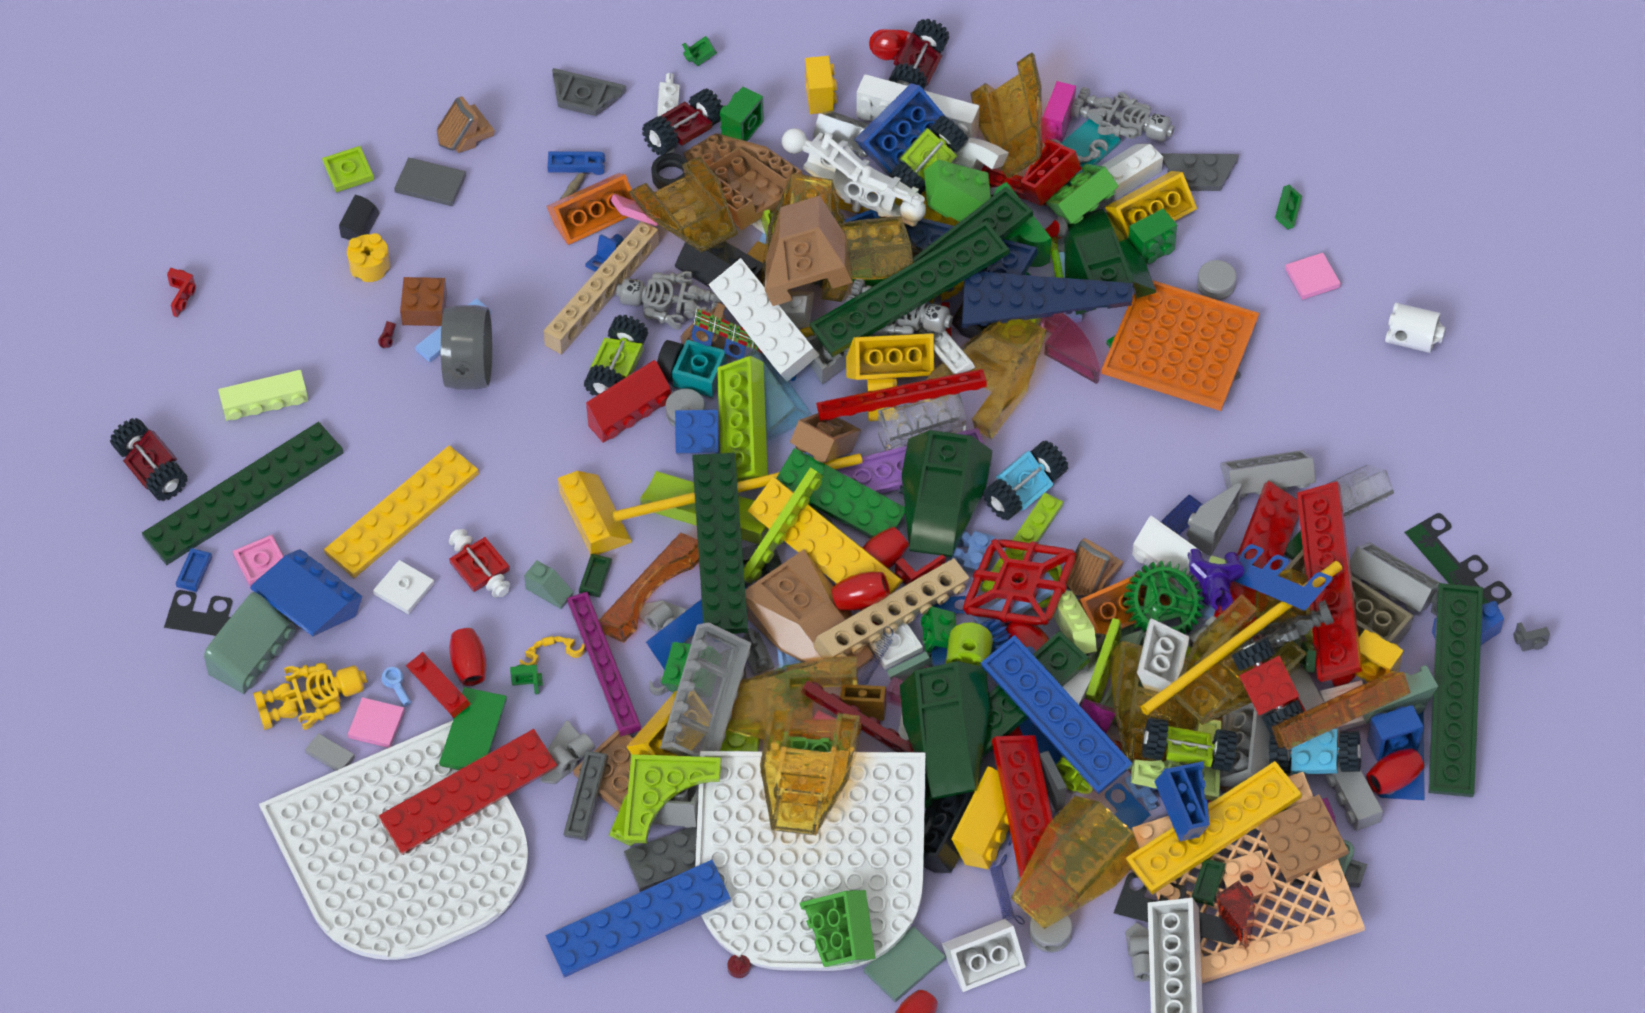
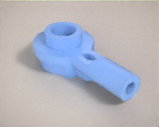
M396 667L387 668L382 673V683L388 688H394L403 706H408L411 701L401 685L404 678L403 673Z

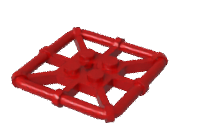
M995 538L991 540V544L987 547L978 570L974 571V579L965 598L963 610L967 615L997 619L1003 623L1011 621L1030 625L1043 624L1045 626L1049 624L1062 594L1066 592V583L1077 555L1073 549L1042 545L1036 541L1028 543L1006 539L997 540ZM1002 548L1027 552L1023 560L1010 559ZM995 551L1003 561L999 573L987 571ZM1037 553L1057 555L1043 563L1032 562L1034 555ZM1066 562L1058 581L1043 579L1047 571ZM1020 578H1023V581H1022V582H1020V583H1016V582H1015V581H1019ZM985 580L995 582L991 590L976 597L982 582ZM1039 588L1054 590L1045 613L1035 600ZM995 598L1006 599L1002 611L978 608ZM1015 601L1030 603L1038 617L1011 613Z

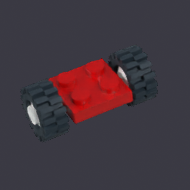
M1264 638L1244 647L1231 656L1239 671L1254 665V668L1238 676L1258 716L1274 708L1277 709L1262 717L1271 734L1306 717V714L1299 700L1285 706L1283 705L1298 697L1299 694L1280 656L1262 663V660L1275 654L1268 638Z

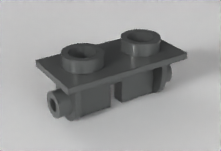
M748 628V633H745L742 639L751 642L750 655L747 660L754 675L775 668L759 632Z

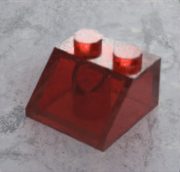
M1238 880L1218 893L1216 900L1220 917L1246 949L1250 945L1255 919V904L1252 900L1254 895L1247 885L1243 886Z

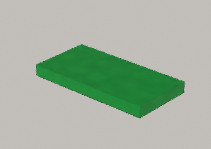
M463 688L462 694L470 702V705L453 719L439 761L440 766L460 770L490 753L506 705V695Z

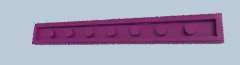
M588 592L568 597L567 603L620 737L640 731L641 724Z

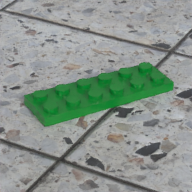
M796 448L792 450L777 476L780 482L794 492L811 467L823 477L820 487L813 491L809 497L810 501L808 504L870 538L891 527L897 528L905 514L904 506L815 460Z

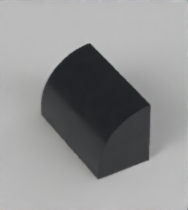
M356 194L354 195L339 224L341 238L351 240L352 238L370 233L379 215L378 208L370 200Z

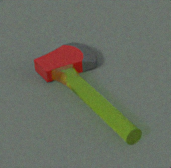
M1061 216L1045 229L1051 237V257L1055 277L1064 278L1058 250V239L1065 237L1068 230L1067 220Z

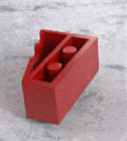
M1049 139L1045 140V147L1042 152H1038L1034 165H1030L1021 180L1026 200L1042 206L1081 170L1075 150Z

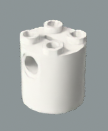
M1395 302L1393 313L1390 315L1388 324L1390 329L1387 332L1385 342L1431 353L1433 345L1437 342L1442 343L1446 327L1440 323L1441 313Z

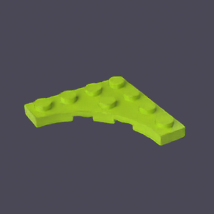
M631 754L623 836L624 843H647L651 825L658 812L678 793L702 783L720 782L721 758Z

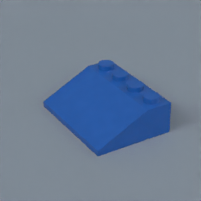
M910 83L854 140L889 176L893 169L902 162L899 158L926 128L931 131L930 127L941 115H945L920 85Z
M301 549L285 555L250 587L251 590L263 596L273 607L312 637L356 617L363 597Z

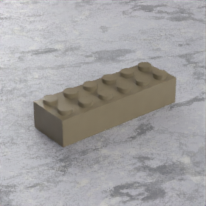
M1303 549L1280 574V577L1301 586L1307 582ZM1351 575L1358 636L1360 637L1366 629L1369 632L1378 634L1382 639L1397 645L1411 629L1413 615Z

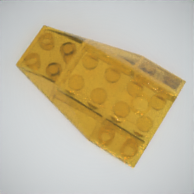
M1032 52L1016 62L1019 74L997 89L984 83L970 93L972 104L979 105V129L987 142L1009 152L1004 165L1001 167L1007 178H1011L1039 160L1042 154V85L1035 55Z
M698 156L682 164L685 177L655 192L647 183H644L628 191V193L648 218L702 253L738 235L718 177L705 161Z
M901 216L838 223L847 237L852 279L875 280L889 278L913 264L911 242Z
M1074 796L1047 825L1011 899L1044 929L1048 928L1114 888L1132 869L1126 857L1139 849L1133 831L1101 802Z

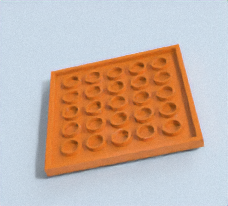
M1152 280L1156 293L1136 298L1133 293L1132 304L1128 306L1103 364L1101 374L1222 411L1258 321L1259 313Z

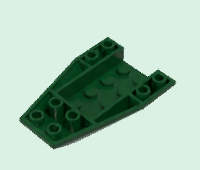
M1104 209L1084 214V218L1076 224L1068 223L1067 234L1064 237L1065 278L1133 283V291L1136 298L1156 293L1144 259ZM1085 310L1075 311L1076 315L1086 312Z
M928 430L908 439L901 477L909 551L944 555L947 557L953 556L983 496V491L986 489L993 450L973 436Z
M959 661L915 670L899 685L902 719L914 753H925V781L932 798L938 799L977 791L990 712L986 671L982 666Z

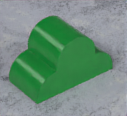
M1007 182L1000 185L994 193L995 195L1003 188L1007 187L1012 193L1016 195V193L1012 190V188L1008 185ZM1034 216L1004 238L1037 247L1038 254L1030 267H1041L1050 263L1051 237Z

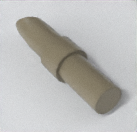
M579 173L567 186L560 199L575 193L586 174Z

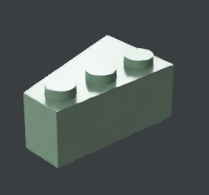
M1427 665L1420 667V672L1410 676L1407 672L1401 674L1402 679L1392 683L1386 680L1363 689L1355 703L1366 723H1370L1371 718L1378 713H1388L1401 706L1413 705L1417 714L1423 712L1438 687Z

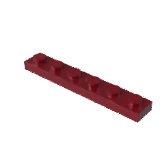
M808 680L801 690L802 695L895 752L914 753L910 740L906 741L899 737L900 734L894 729H886L880 725V721L871 716L868 718L861 713L862 711L854 705L849 706L842 702L843 700L840 696L834 693H827L819 683L814 681L811 683Z

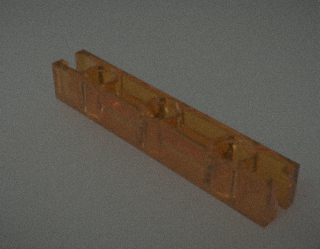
M1391 671L1272 726L1278 747L1291 749L1410 694L1404 672L1397 673V671Z

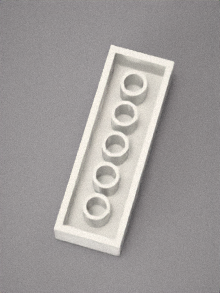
M864 74L857 90V118L872 122L907 86ZM925 91L950 121L952 120L955 125H958L967 137L976 138L979 129V105Z
M741 258L708 284L787 382L819 356L818 352L780 305L772 306L765 292V287Z
M1193 898L1149 902L1148 930L1151 1013H1203L1199 907Z

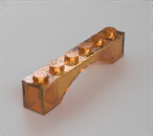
M680 532L662 553L657 556L649 567L644 570L599 619L605 635L625 643L637 630L640 611L650 595L669 579L692 570L698 564L697 539Z

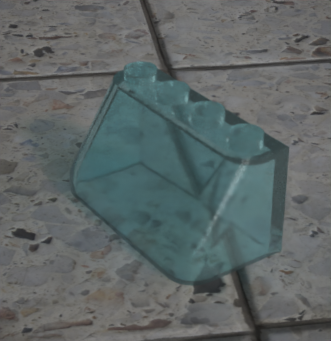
M753 349L745 356H752L764 362L766 438L774 439L796 428L800 419L812 415L790 382H787L776 373V368L764 354Z

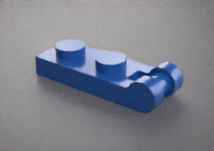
M548 151L547 169L548 172L594 173L602 175L605 171L603 164L605 162V154L603 152Z

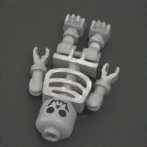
M1086 87L1081 88L1078 98L1072 104L1070 114L1076 118H1079L1081 115L1086 119L1089 117L1096 124H1099L1097 133L1101 135L1115 134L1116 137L1122 135L1130 139L1141 136L1144 131L1147 138L1164 142L1167 137H1172L1175 127L1171 125L1170 117L1158 113H1153L1150 116L1151 107L1149 105L1138 103L1137 99H1130L1125 93L1118 92V97L1114 96L1113 101L1108 97L1097 98L1095 95L1091 97L1090 89ZM1120 106L1125 107L1122 112H1119ZM1113 120H1119V125L1113 126Z
M689 271L679 273L678 275H675L674 272H670V274L654 273L652 279L648 280L647 286H644V282L641 280L625 278L622 284H618L616 296L620 297L622 304L638 307L643 302L645 318L659 320L661 324L667 323L676 330L681 329V324L676 323V321L684 323V317L681 316L682 309H684L683 315L686 318L695 317L696 308L704 309L710 313L718 302L722 304V301L715 292L712 293L711 290L704 291L692 285V272ZM674 283L681 284L679 296L673 294L672 285ZM705 300V302L713 301L711 309H707L706 306L701 308L697 305V302ZM672 303L677 304L676 314L667 315Z
M856 278L851 289L852 295L847 297V301L865 292L872 286L867 285L865 287V281ZM926 302L904 315V320L899 318L896 320V324L887 325L873 333V335L914 334V330L918 331L921 323H923V327L926 330L943 333L946 328L951 327L953 316L950 315L948 307L937 304L928 305Z

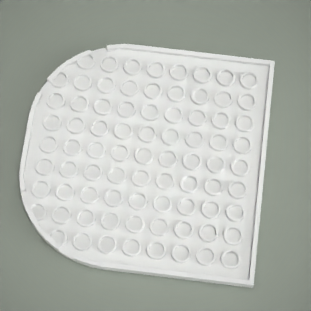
M453 721L259 804L264 818L317 924L334 942L353 953L383 960L407 959L429 953L470 935L495 921L512 904L523 885L528 866L527 840L522 824L507 796L403 855L400 854L379 819L380 814L459 771L442 767L439 764Z
M700 751V757H720L722 760L720 782L699 784L695 863L696 867L713 860L731 898V902L701 915L706 927L722 947L738 957H741V955L747 956L750 964L761 968L793 971H836L855 968L876 960L892 949L904 937L916 918L923 892L925 753ZM866 890L876 959L824 967L814 943L816 940L814 931L809 929L806 922L808 916L806 911L801 909L799 902L843 891Z

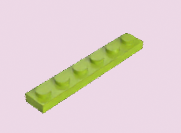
M811 467L744 567V580L751 585L760 578L764 565L772 560L774 550L785 540L786 532L796 523L797 515L801 509L808 505L809 497L813 491L820 487L823 476Z
M1044 493L1012 540L1028 543L1031 541L1039 542L1063 507V501ZM1006 548L1004 552L1010 559L1023 560L1027 551ZM999 558L991 572H1000L1003 564L1001 558ZM985 580L981 585V591L986 593L991 590L995 582Z

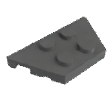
M556 68L552 69L557 105L560 108L597 116L626 92V85Z
M1160 153L1163 156V163L1168 168V172H1183L1190 191H1221L1225 180L1229 178L1232 168L1237 164L1239 154Z

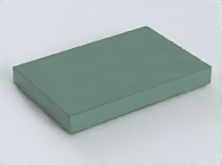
M913 926L892 949L864 968V973L894 1002H897L945 960V955Z

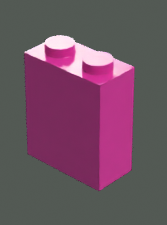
M1056 81L1042 119V143L1046 139H1056L1061 143L1063 142L1072 118L1070 114L1072 104L1075 101V85Z

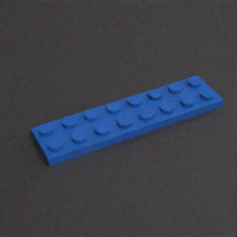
M1015 635L981 662L984 670L1098 795L1133 766L1132 762Z
M710 860L545 936L565 978L731 902V898L713 860Z

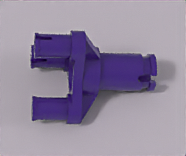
M1191 549L1187 554L1190 561L1189 568L1190 572L1199 580L1200 588L1203 589L1201 592V597H1204L1203 603L1209 606L1212 605L1215 610H1218V605L1222 607V611L1227 610L1233 603L1229 589L1230 583L1239 579L1244 574V568L1238 560L1237 553L1228 552L1224 557L1225 564H1215L1205 561L1199 549Z

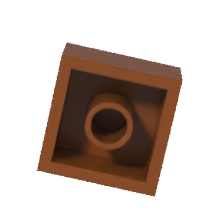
M404 277L400 306L402 325L441 326L447 299L445 278Z

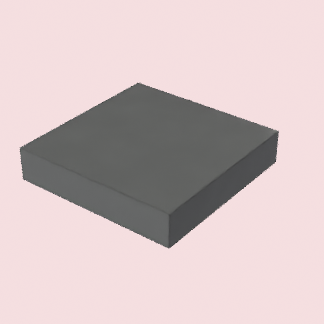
M1049 751L1040 753V761L1047 795L1055 811L1058 812L1065 809L1067 787Z

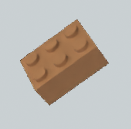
M817 413L798 421L790 443L795 445L799 451L808 452L813 455L815 460L824 463L851 453L861 429L839 417L820 421Z

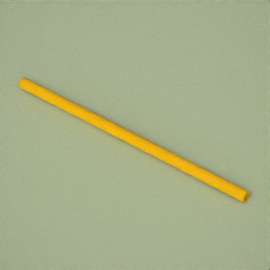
M858 453L824 462V464L837 470L862 464V457ZM780 472L737 482L738 493L765 487L772 477L777 478ZM693 492L612 511L614 522L693 504L695 503V494Z
M1334 561L1321 572L1333 577L1342 570V566L1338 561ZM1324 577L1316 578L1312 583L1313 587L1321 586L1325 583L1326 579ZM1283 601L1278 603L1141 706L1143 713L1146 715L1150 714L1293 606Z

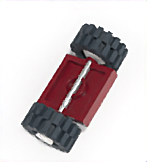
M921 19V21H918L913 32L907 35L893 63L895 68L889 81L906 86L910 83L920 85L924 90L942 58L940 53L943 52L950 36L949 31H946L947 28H942V24H937L936 20L931 22L930 19H926V21Z
M703 89L691 96L688 103L683 102L661 116L646 122L643 125L644 127H642L644 131L642 135L646 137L644 141L648 142L647 146L652 148L651 151L653 153L656 152V155L663 156L676 148L678 143L683 146L720 122V111L723 105L720 104L721 100L717 99V94L713 95L712 90Z
M131 418L129 422L126 420L123 425L119 424V429H114V434L110 437V443L121 457H126L123 462L157 500L165 501V499L170 500L171 496H177L176 493L181 492V488L186 486L185 482L188 481V476L175 463L177 460L175 455L155 431L149 430L138 418H135V420Z

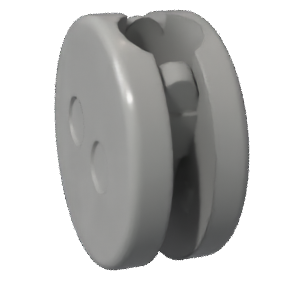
M1212 260L1201 266L1198 272L1197 287L1203 296L1222 300L1228 298L1234 292L1236 271L1229 263L1221 260Z
M692 389L674 391L666 400L667 420L675 427V410H705L703 397Z
M1045 907L1038 910L1030 921V939L1038 949L1045 952H1058L1064 949L1069 944L1072 936V921L1069 915L1056 907Z

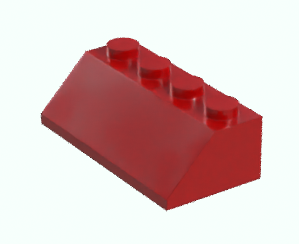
M653 360L586 402L588 427L603 443L615 438L618 433L626 428H631L642 418L650 416L656 409L666 406V400L671 394V389L658 363Z

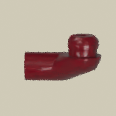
M386 321L383 332L378 338V344L381 348H390L392 346V336L396 327L395 323Z

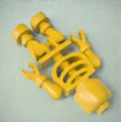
M317 663L316 666L310 667L303 665V668L288 666L284 668L285 673L293 674L290 676L286 675L285 680L292 682L293 690H291L288 683H283L272 692L268 690L266 691L267 693L262 694L260 690L254 692L253 696L264 730L273 727L272 720L279 721L280 718L297 717L299 714L297 707H300L302 712L298 717L299 722L302 723V721L308 720L307 723L302 724L303 729L306 730L311 728L317 720L322 721L325 719V716L333 715L340 711V693L348 697L363 692L364 683H367L364 670L359 671L355 665L337 670L335 677H333L331 670H328L325 663ZM302 676L307 678V690H304V692L299 691L296 681ZM309 698L313 706L317 708L314 713H306L304 700ZM274 700L284 702L283 706L279 709L273 708L271 712H268L265 704L266 702L273 703Z

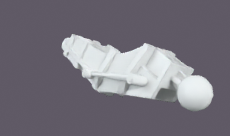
M792 128L784 132L782 136L784 150L791 154H797L802 151L809 153L808 160L804 164L803 169L812 175L810 184L813 186L819 184L833 194L838 195L841 199H844V202L853 205L852 211L859 212L860 207L864 206L879 212L878 216H886L898 221L900 225L906 223L911 226H916L917 222L925 216V198L918 193V188L913 187L911 189L900 182L901 178L896 176L891 178L869 166V160L864 159L862 161L856 156L847 141L842 140L837 144L832 139L833 135L829 132L825 133L823 139V134L819 133L812 142L807 140L805 133L800 129ZM896 197L904 200L901 206L894 203Z

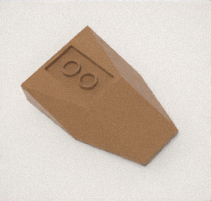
M715 133L684 152V156L702 190L741 230L761 219L765 210L772 212L806 190L802 171L766 146Z
M817 196L780 207L766 256L765 292L772 306L792 301V288L828 278L832 288L853 283L847 237L822 198Z
M803 549L745 589L747 619L780 651L842 682L874 659V655L868 644H866L857 654L851 653L847 655L843 662L827 666L814 649L813 644L818 635L853 615L850 610H839L836 607L832 595L833 585ZM838 641L839 644L845 645L843 642Z

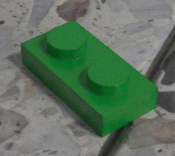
M1290 184L1283 187L1275 219L1287 230L1294 228L1302 200V195Z

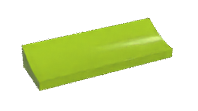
M748 356L717 367L720 453H735L737 482L768 475L764 362Z
M656 471L647 489L640 497V504L693 493L694 482ZM738 496L741 539L760 544L769 528L747 511L755 500ZM695 503L655 512V514L697 526Z

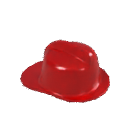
M879 29L870 37V50L876 57L882 60H895L907 35L910 33L904 30Z

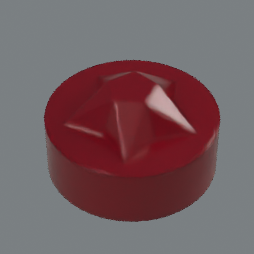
M741 955V957L731 956L727 963L729 974L735 978L747 976L750 972V960L744 955Z

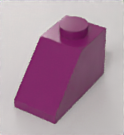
M1085 698L1080 706L1105 734L1108 732L1118 711L1115 708Z

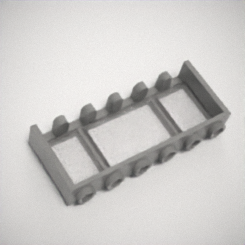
M709 622L696 626L660 749L667 750L678 756L700 757V751H720L721 744L726 737L727 724L732 717V707L738 696L739 683L744 676V666L750 655L751 642Z

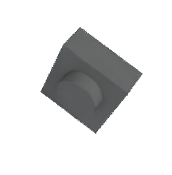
M1522 622L1517 623L1513 637L1515 643L1520 645L1522 652L1531 649L1539 650L1548 644L1550 632L1547 627L1526 632Z

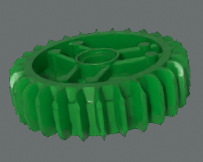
M1159 561L1157 566L1154 562H1151L1149 568L1144 565L1141 568L1142 572L1140 570L1135 572L1136 577L1132 576L1129 579L1132 584H1127L1125 587L1130 592H1126L1123 597L1129 599L1123 605L1130 607L1125 611V614H1132L1128 622L1136 621L1134 629L1141 627L1145 633L1151 618L1158 622H1164L1179 617L1181 624L1170 628L1185 635L1186 631L1189 633L1193 630L1192 626L1198 624L1196 619L1202 616L1198 611H1201L1204 606L1198 603L1203 601L1204 597L1198 596L1203 589L1195 588L1199 581L1192 582L1191 579L1194 575L1190 574L1187 576L1185 574L1187 568L1180 571V564H1176L1174 568H1171V561L1167 562L1165 567L1163 561ZM1170 578L1175 579L1183 586L1186 591L1185 595L1169 581ZM1141 585L1147 587L1143 606H1140L1138 603V592ZM1163 594L1168 595L1171 600L1170 605H1162L1159 600L1160 596Z

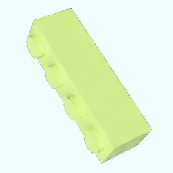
M301 370L218 389L226 421L237 420L241 417L258 415L262 412L279 410L283 407L308 402Z
M1066 590L1060 598L1053 618L1061 632L1085 654L1097 652L1094 627L1072 590Z

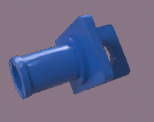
M601 234L598 239L596 255L585 263V267L596 272L599 267L594 266L593 263H604L623 242L624 238L619 234H615L610 239Z

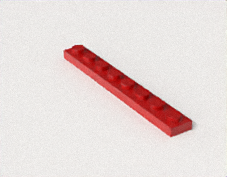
M983 369L821 401L817 402L816 406L820 421L832 420L836 417L852 416L856 413L872 412L881 408L896 407L900 404L916 403L920 400L936 399L944 395H956L964 391L979 390L987 387V381Z

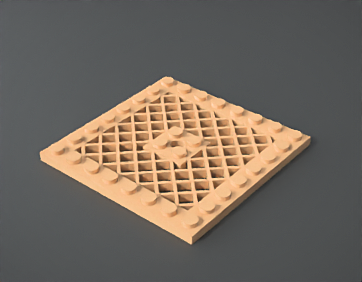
M1304 772L1288 776L1300 791L1302 798L1285 808L1286 810L1313 797ZM1166 816L1132 827L1139 849L1171 829L1173 825L1170 817ZM1261 830L1257 838L1245 834L1238 839L1236 845L1230 844L1225 847L1232 851L1228 859L1220 856V851L1211 856L1210 860L1226 863L1222 881H1224L1227 891L1219 888L1218 894L1224 896V900L1232 898L1243 901L1247 907L1254 909L1251 917L1243 915L1242 921L1247 924L1243 931L1238 930L1237 935L1240 937L1236 944L1230 945L1203 937L1200 943L1202 984L1365 931V926L1338 859L1311 871L1308 876L1298 877L1297 879L1305 882L1300 890L1291 886L1294 880L1288 883L1277 880L1281 870L1277 863L1269 860L1272 852L1268 844L1262 841L1264 836ZM1244 840L1253 844L1250 852L1240 848ZM1258 847L1268 850L1265 857L1261 850L1257 851ZM1237 853L1242 855L1241 857L1235 858ZM1199 864V865H1197V866L1194 867V868H1197V869L1200 870L1202 864ZM1268 867L1275 869V872L1272 877ZM1193 869L1180 877L1182 879L1179 885L1184 886L1186 881L1196 884L1197 878L1190 875ZM1316 872H1318L1321 882L1313 879ZM1250 874L1254 878L1251 882L1245 883L1241 880L1242 876ZM1168 884L1155 894L1158 900L1160 895L1169 900H1176L1180 897L1181 893L1178 888ZM1310 884L1319 888L1316 896L1306 892ZM1275 886L1283 889L1279 897L1274 895L1277 893ZM1186 890L1185 896L1191 898L1193 891ZM1288 891L1298 895L1294 903L1284 899ZM1324 891L1329 901L1321 898ZM1260 898L1258 904L1252 902L1253 900ZM1266 898L1276 902L1272 910L1263 907ZM1302 898L1312 901L1309 909L1299 905ZM1216 902L1214 906L1203 904L1199 912L1205 913L1207 908L1211 907L1218 910L1215 915L1218 917L1222 904L1220 905ZM1232 903L1233 907L1238 906V904ZM1317 904L1327 908L1324 915L1314 912ZM1281 905L1290 908L1287 916L1277 913ZM1240 906L1237 907L1236 911L1226 907V913L1232 917L1237 916L1240 913ZM1295 911L1305 915L1302 923L1292 919ZM1259 912L1269 916L1265 923L1255 920ZM1310 917L1316 919L1315 921L1308 923ZM1274 918L1283 922L1280 930L1270 926ZM1252 925L1262 929L1258 937L1248 933ZM1288 925L1294 926V928L1286 930ZM1266 932L1272 933V935L1264 937ZM1245 939L1251 941V942L1242 944ZM1208 940L1218 943L1214 951L1205 948ZM1223 946H1225V947H1227V948H1230V949H1226V950L1221 951V949H1222Z

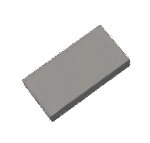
M319 733L305 749L306 754L335 771L350 765L355 759L353 753Z

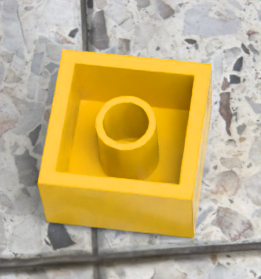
M829 56L805 58V85L809 114L834 112L833 104H837L836 92H833L837 91L836 79H834V63L830 64Z
M1365 629L1359 637L1363 671L1354 674L1372 685L1386 680L1392 683L1399 673L1404 650L1400 649L1398 645L1382 639L1378 634Z

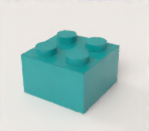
M686 340L672 371L673 387L692 389L701 395L713 398L718 387L717 367L727 364V356L724 350Z

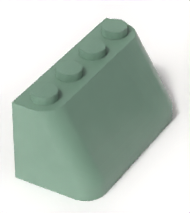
M256 592L250 593L207 646L204 659L208 675L245 694L249 688L251 689L255 685L258 676L268 669L270 661L274 656L280 654L282 646L286 641L294 636V623L273 607L263 596Z

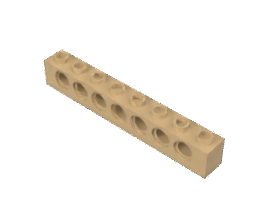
M639 222L544 329L545 346L561 355L616 294L618 284H622L625 278H630L659 245L657 228L648 223Z
M955 558L890 594L879 603L867 607L818 635L813 647L827 666L833 663L839 664L847 658V655L860 652L866 644L876 643L885 633L891 634L895 632L902 623L907 625L918 614H926L931 606L936 604L942 605L951 595L961 594L966 589L969 577ZM838 641L843 642L845 645L839 644Z

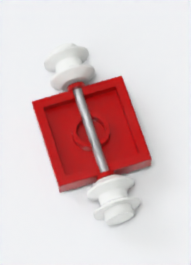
M465 529L453 531L450 535L449 544L454 546V550L459 553L449 558L450 564L473 592L486 585V589L492 591L494 598L505 596L509 592L510 583L504 581L505 577L503 575L510 571L507 562L486 537L471 545L473 538L467 536Z

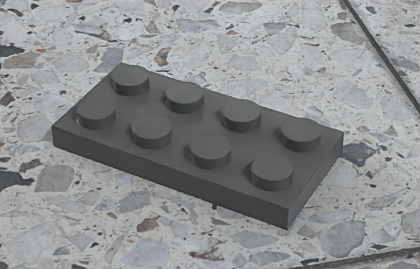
M697 827L687 828L624 851V856L640 892L695 867Z

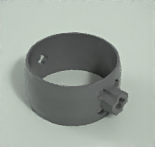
M454 305L444 308L441 324V370L445 387L452 389H482L489 387L492 371V323L488 307Z

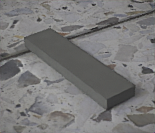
M585 751L563 834L565 837L587 840L609 757L607 754Z

